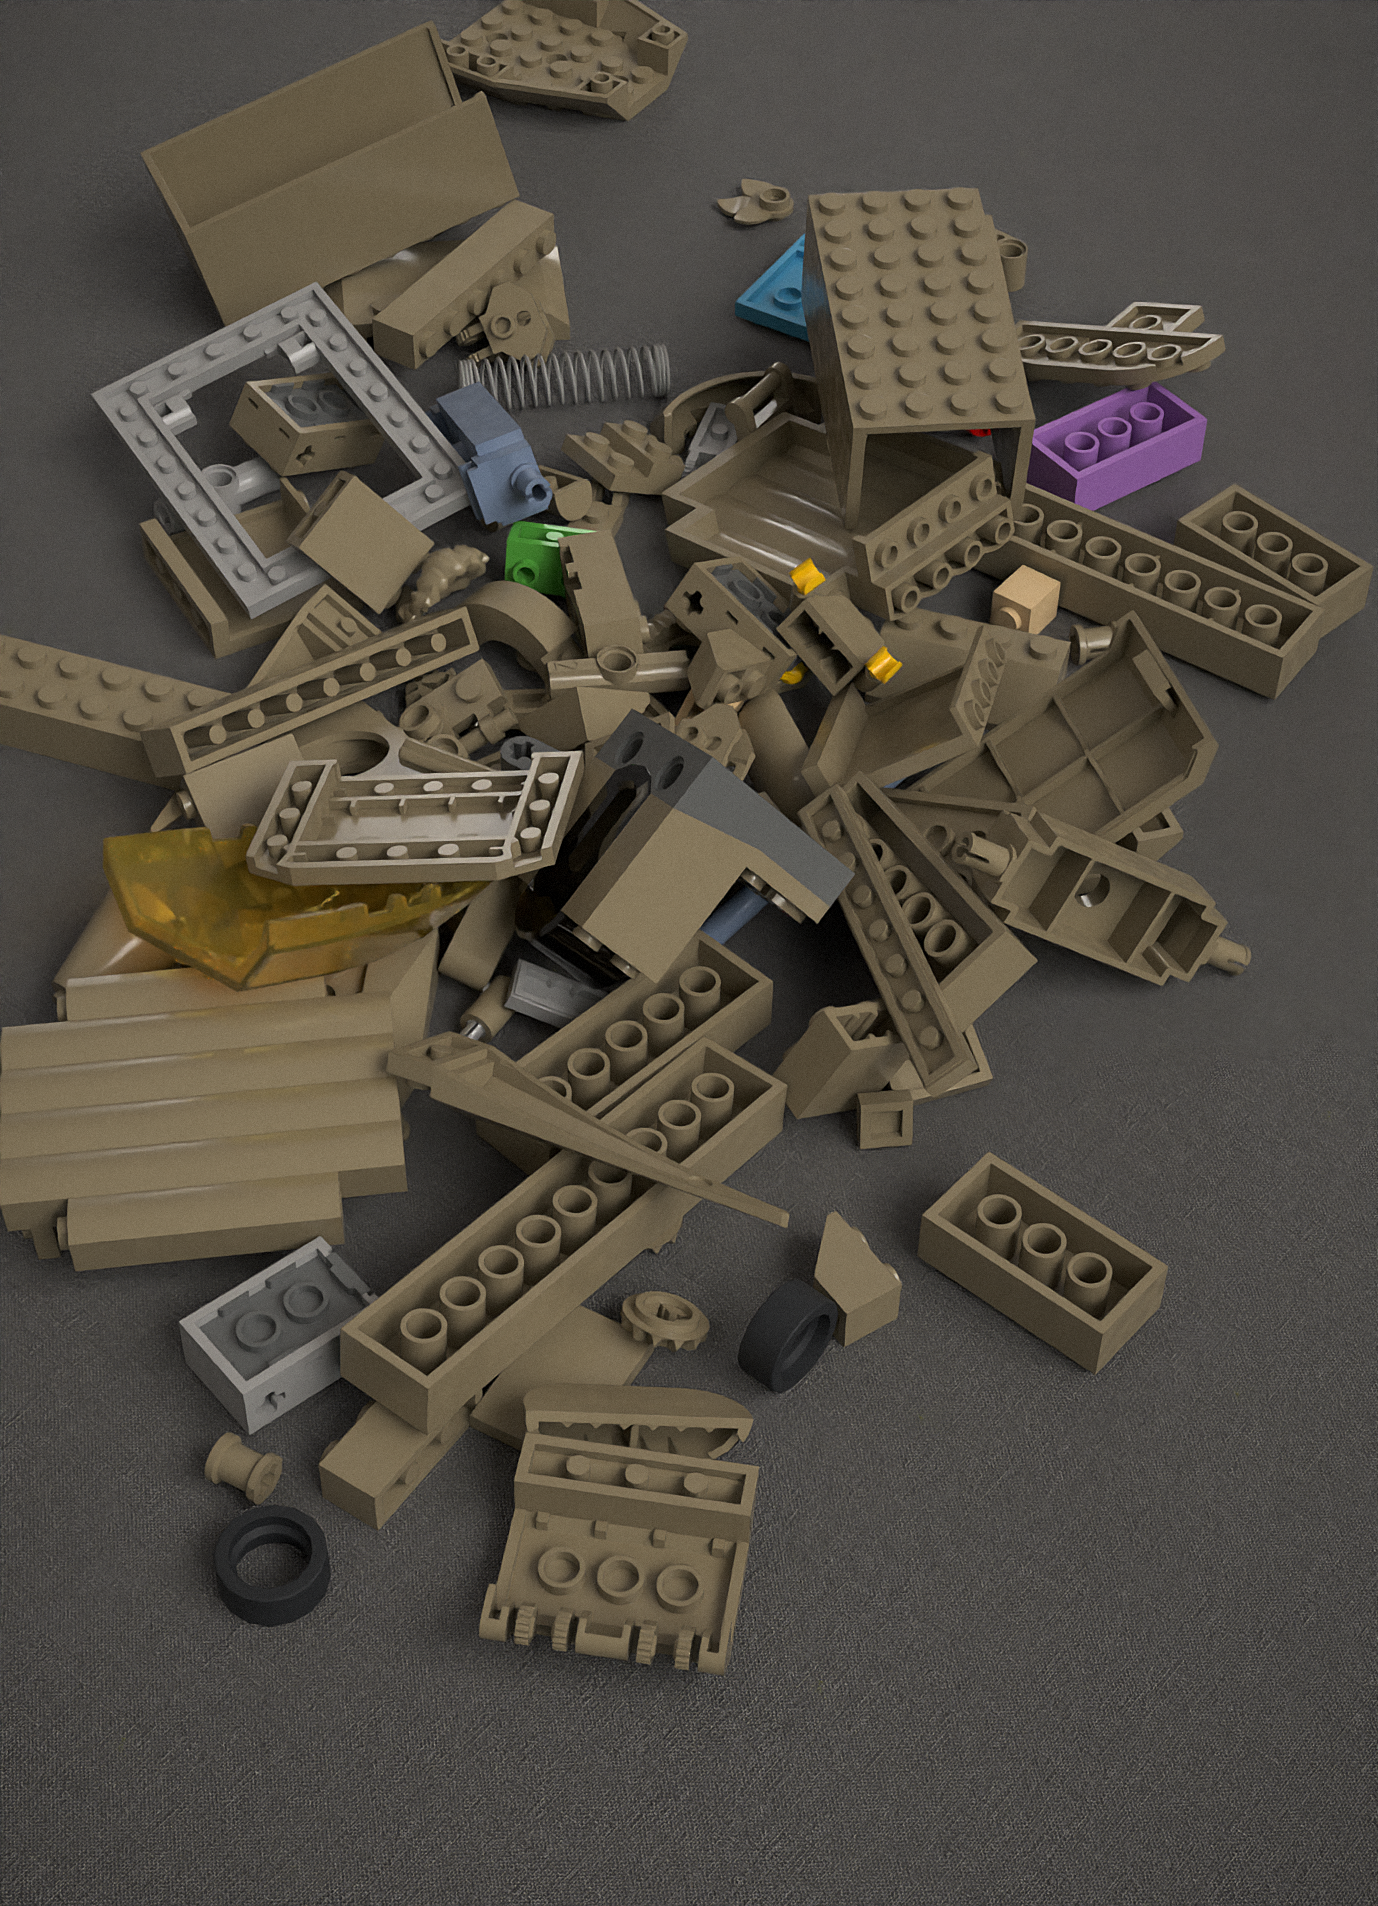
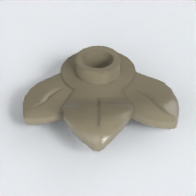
M742 179L741 190L743 196L717 199V206L725 215L734 217V222L745 225L759 224L767 220L780 221L789 216L794 209V202L790 198V193L787 189L752 179Z

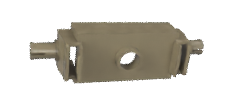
M1002 810L985 839L976 836L970 831H964L959 839L961 842L969 844L968 847L959 843H955L953 847L952 858L954 862L966 865L973 870L971 875L975 878L980 890L985 895V899L1003 923L1163 986L1169 975L1190 982L1199 966L1206 963L1227 971L1233 976H1239L1245 969L1233 962L1237 961L1247 966L1250 962L1251 951L1249 947L1219 936L1228 922L1214 908L1216 902L1192 876L1039 811H1036L1030 821L1023 816ZM1100 874L1099 884L1092 892L1082 896L1075 895L1086 876Z

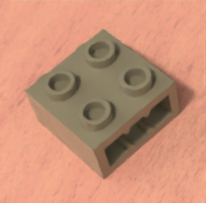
M863 1001L857 1005L837 1008L827 1006L811 1017L808 1022L809 1028L797 1043L784 1052L782 1055L783 1062L772 1076L788 1085L785 1105L792 1111L796 1119L857 1109V1093L881 1092L909 1058V1054L884 1001L872 1003L870 1001Z

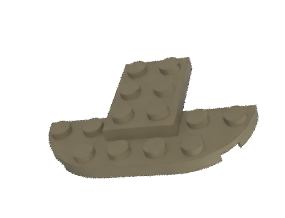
M1134 301L1106 326L1020 320L1015 324L1025 376L1029 381L1046 379L1058 380L1062 384L1075 382L1092 383L1096 387L1127 385L1130 390H1140L1150 386L1155 381L1172 378L1186 372L1196 373L1204 371L1211 366L1213 359L1226 351L1223 335L1191 333L1205 321L1202 306Z

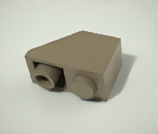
M731 628L706 633L686 671L696 704L703 710H706L716 703L728 705L754 698L760 693L767 681L765 673L772 659Z
M837 1211L827 1215L814 1274L813 1288L836 1303L838 1317L833 1336L843 1347H846L898 1318L902 1284L895 1269L888 1263H882L870 1250L864 1235L857 1227H850Z

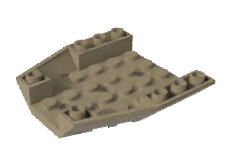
M504 0L449 42L440 40L455 83L479 92L482 91L485 94L515 105L527 106L528 103L546 105L549 110L561 111L562 108L580 110L583 115L629 121L668 89L687 43L688 33L638 0Z

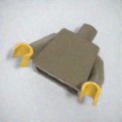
M808 558L789 572L794 582L789 601L792 613L776 630L833 696L837 695L852 679L854 686L860 691H872L881 683L885 684L903 666L900 661L898 662L888 653L885 642L874 629L872 621L863 616L847 597L843 595L824 596L815 592V588L824 583L826 579L822 573H819L811 558Z

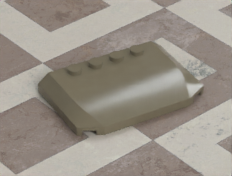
M464 240L419 242L398 252L391 258L382 259L363 268L357 274L346 276L328 284L323 290L367 342V338L373 337L372 318ZM555 245L549 255L541 259L526 275H523L514 284L530 292L533 297L541 302L555 340H570V323L558 246ZM487 308L461 329L460 332L480 323L479 317L486 314Z
M582 751L533 752L529 770L341 776L338 759L289 761L245 855L249 873L292 886L492 881L554 865L585 770Z

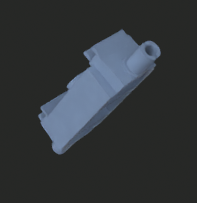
M479 381L436 398L437 404L429 407L430 410L425 412V414L466 462L457 467L477 520L483 518L486 525L496 521L497 524L501 523L502 526H506L549 509L548 505L553 496L552 489L549 487V482L541 475L531 446L524 439L521 427Z

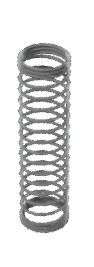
M659 343L657 345L653 344L651 353L644 344L640 348L639 358L636 349L630 346L627 349L626 360L623 351L618 346L614 350L613 360L605 347L600 353L599 361L596 352L590 349L587 353L586 364L583 354L577 350L574 354L573 366L569 354L564 351L560 358V368L556 355L552 352L548 355L546 367L543 357L537 353L534 358L533 370L529 357L524 354L521 358L520 373L516 359L511 355L507 362V376L503 361L499 356L494 361L493 375L489 361L485 357L483 358L480 367V378L476 363L472 358L470 360L463 359L462 361L459 359L457 362L459 389L474 383L472 367L476 382L479 381L484 386V369L486 364L491 393L497 402L499 362L507 409L509 410L511 409L512 362L517 379L520 407L522 409L525 407V360L529 371L535 408L538 406V358L542 368L547 405L549 407L551 406V358L556 370L560 404L562 406L565 404L563 387L565 357L571 377L574 404L578 403V355L583 369L588 403L591 402V354L596 366L601 402L604 401V353L607 356L610 368L614 401L618 398L616 386V360L618 352L622 361L626 398L628 400L631 398L629 382L631 350L636 363L639 396L641 399L644 397L642 379L644 348L650 365L652 395L654 398H659L660 396L663 398L664 395L666 397L669 395L670 368L667 349L663 343L661 345Z

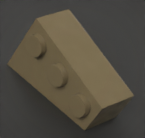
M611 529L557 538L568 617L578 628L574 635L585 659L597 658V654L601 649L611 645H623L631 648L636 654H644L643 644L650 643L647 619L645 615L641 616L639 603L633 599L631 587L628 584Z

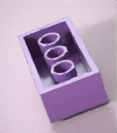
M1156 381L1140 390H1130L1127 387L1034 429L1026 483L1094 511L1200 461L1207 418Z

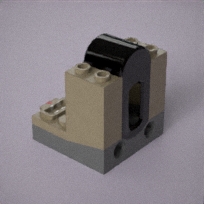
M631 709L584 770L555 864L517 875L523 882L517 888L522 892V895L515 909L514 924L515 930L521 939L586 987L594 990L610 987L624 979L626 975L635 980L640 972L657 984L735 881L756 895L763 897L799 924L802 923L806 916L818 924L854 877L855 873L714 757L636 710ZM588 859L580 870H571V868Z

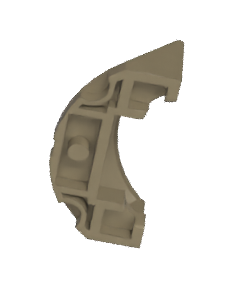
M765 371L730 374L692 387L667 404L650 423L651 435H654L659 442L669 446L673 450V455L684 452V436L686 434L688 438L695 436L697 422L702 421L710 402L727 405L734 398L743 397L764 378ZM792 373L801 418L815 424H821L822 408L816 378ZM772 392L754 410L763 409L770 401H772L775 398L774 392Z

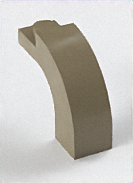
M494 581L484 585L454 607L466 606L479 646L486 641L497 640L514 647L532 664L543 680L544 663L585 659L582 650L571 637L578 630L577 626L552 601L525 585L511 581Z

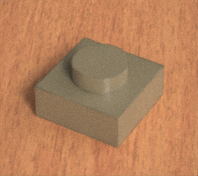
M909 1089L857 1093V1140L860 1149L912 1145L913 1098Z

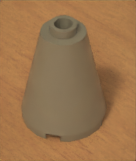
M119 879L109 889L52 980L51 986L55 993L51 998L57 1006V997L66 996L67 979L166 970L184 959L191 951L192 944L186 932L179 938L170 928L176 919L155 897L135 883H132L125 889L124 879Z

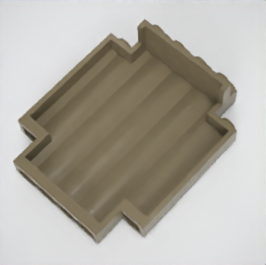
M782 412L661 493L667 523L670 525L665 529L671 561L690 569L697 562L741 555L789 602L794 583L789 572L808 558H811L819 573H822L826 579L824 583L815 588L816 593L824 596L843 595L853 605L889 621L907 616L917 607L922 598L939 593L948 585L954 575L969 571L980 561L984 553L993 552L1001 548L1010 540L1015 532L1011 500L1004 497L1005 489L1001 462L993 460L990 454L979 450L972 452L922 432L868 434L865 444L858 529H844L825 424L818 425L787 412Z
M323 955L67 979L66 996L57 997L58 1022L2 1027L0 1043V1210L2 1211L8 1232L22 1230L24 1239H33L39 1260L60 1258L62 1250H70L75 1271L299 1249L319 1236L328 1245L345 1244L342 1198L408 1191L398 1076L386 1072L389 1051L395 1049L390 990L327 996Z

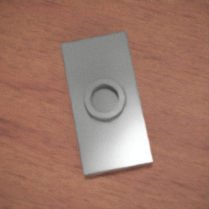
M519 959L512 971L504 1006L562 1029L606 997L608 993Z

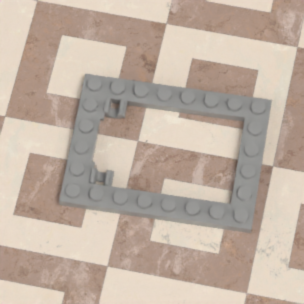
M317 281L91 394L95 407L251 619L328 580L331 576L292 546L266 559L175 437V435L197 425L196 417L185 401L193 397L191 392L263 356H266L268 359L277 354H280L282 358L287 357L290 368L295 374L323 361L418 479L414 483L383 498L385 502L420 531L471 505L457 467L466 462Z

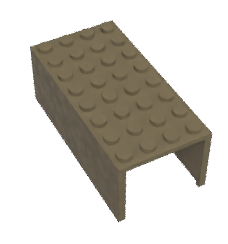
M432 20L140 153L181 246L225 327L316 281L323 289L326 285L341 278L357 274L369 265L382 259L391 258L410 246L428 241L436 234L456 225L465 224L471 218L490 209L499 208L508 201L520 196L487 98L480 91L475 94V97L462 102L436 25Z
M956 187L941 190L913 189L910 191L893 192L869 191L867 193L808 195L801 301L844 529H858L866 438H868V434L990 429L997 461L1001 462L1006 498L1011 500L1013 521L1020 520L1036 419L978 188Z

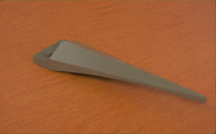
M324 584L301 607L246 688L383 632L329 586ZM260 744L254 745V746H252V747H250V748H247V749H245V750H242V751H240V752H238V753H235V754H233V755H231V756H228V757H226V758H224V759H227V758L232 757V756H234V755L240 754V753L245 752V751H247V750H250V749H252V748L258 747V746H260ZM180 787L176 789L146 833V840L153 839L183 816L176 799V793L181 791Z
M448 1031L389 1051L386 1072L406 1078V1084L413 1088L431 1090V1099L457 1113L784 1228L788 1226L790 1214L787 1211L707 1178L631 1139L554 1091L492 1045Z

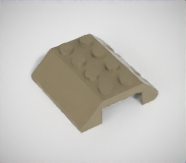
M525 1432L514 1477V1514L497 1584H488L481 1613L479 1638L506 1642L510 1635L514 1634V1644L528 1646L536 1634L551 1636L553 1650L567 1651L572 1643L575 1644V1653L628 1661L631 1653H637L636 1662L651 1664L655 1654L661 1653L673 1655L676 1669L689 1670L692 1662L698 1663V1672L724 1676L730 1661L748 1561L759 1466Z

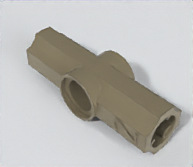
M611 645L601 649L597 654V658L544 663V682L547 701H552L576 686L648 692L649 694L685 691L689 689V680L686 673L688 659L685 650L636 654L629 647Z

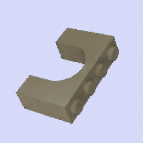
M362 700L259 743L263 745L292 733L304 760L338 759L341 776L352 773H361L356 776L423 774L399 763V749L402 747L405 739L410 737L406 735L401 727H396L385 719L379 710L375 711Z

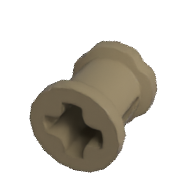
M1110 621L1107 626L1083 628L1080 624L1072 625L1069 633V642H1071L1070 653L1073 663L1075 665H1084L1086 660L1095 659L1105 652L1109 647L1117 621Z
M228 1432L221 1436L213 1446L205 1464L204 1474L207 1480L215 1484L224 1481L246 1492V1498L249 1501L261 1504L276 1487L282 1473L283 1460L273 1452L262 1455L242 1445L241 1438L238 1435Z

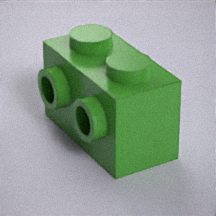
M526 521L514 522L507 538L505 581L516 582L539 593L560 595L566 599L557 538L596 531Z

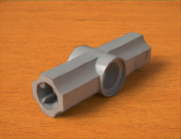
M261 456L235 467L215 464L201 471L233 515L241 513V505L279 490V478L283 477L270 468L269 463ZM158 498L154 502V510L164 531L169 535H173L185 530L163 498Z

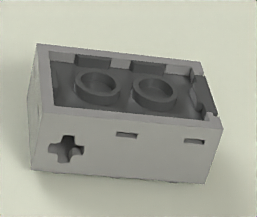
M319 1236L178 1321L185 1362L243 1429L251 1435L342 1377L340 1376V1329L377 1300L378 1297L375 1293L371 1294V1289L335 1251L332 1253V1248Z

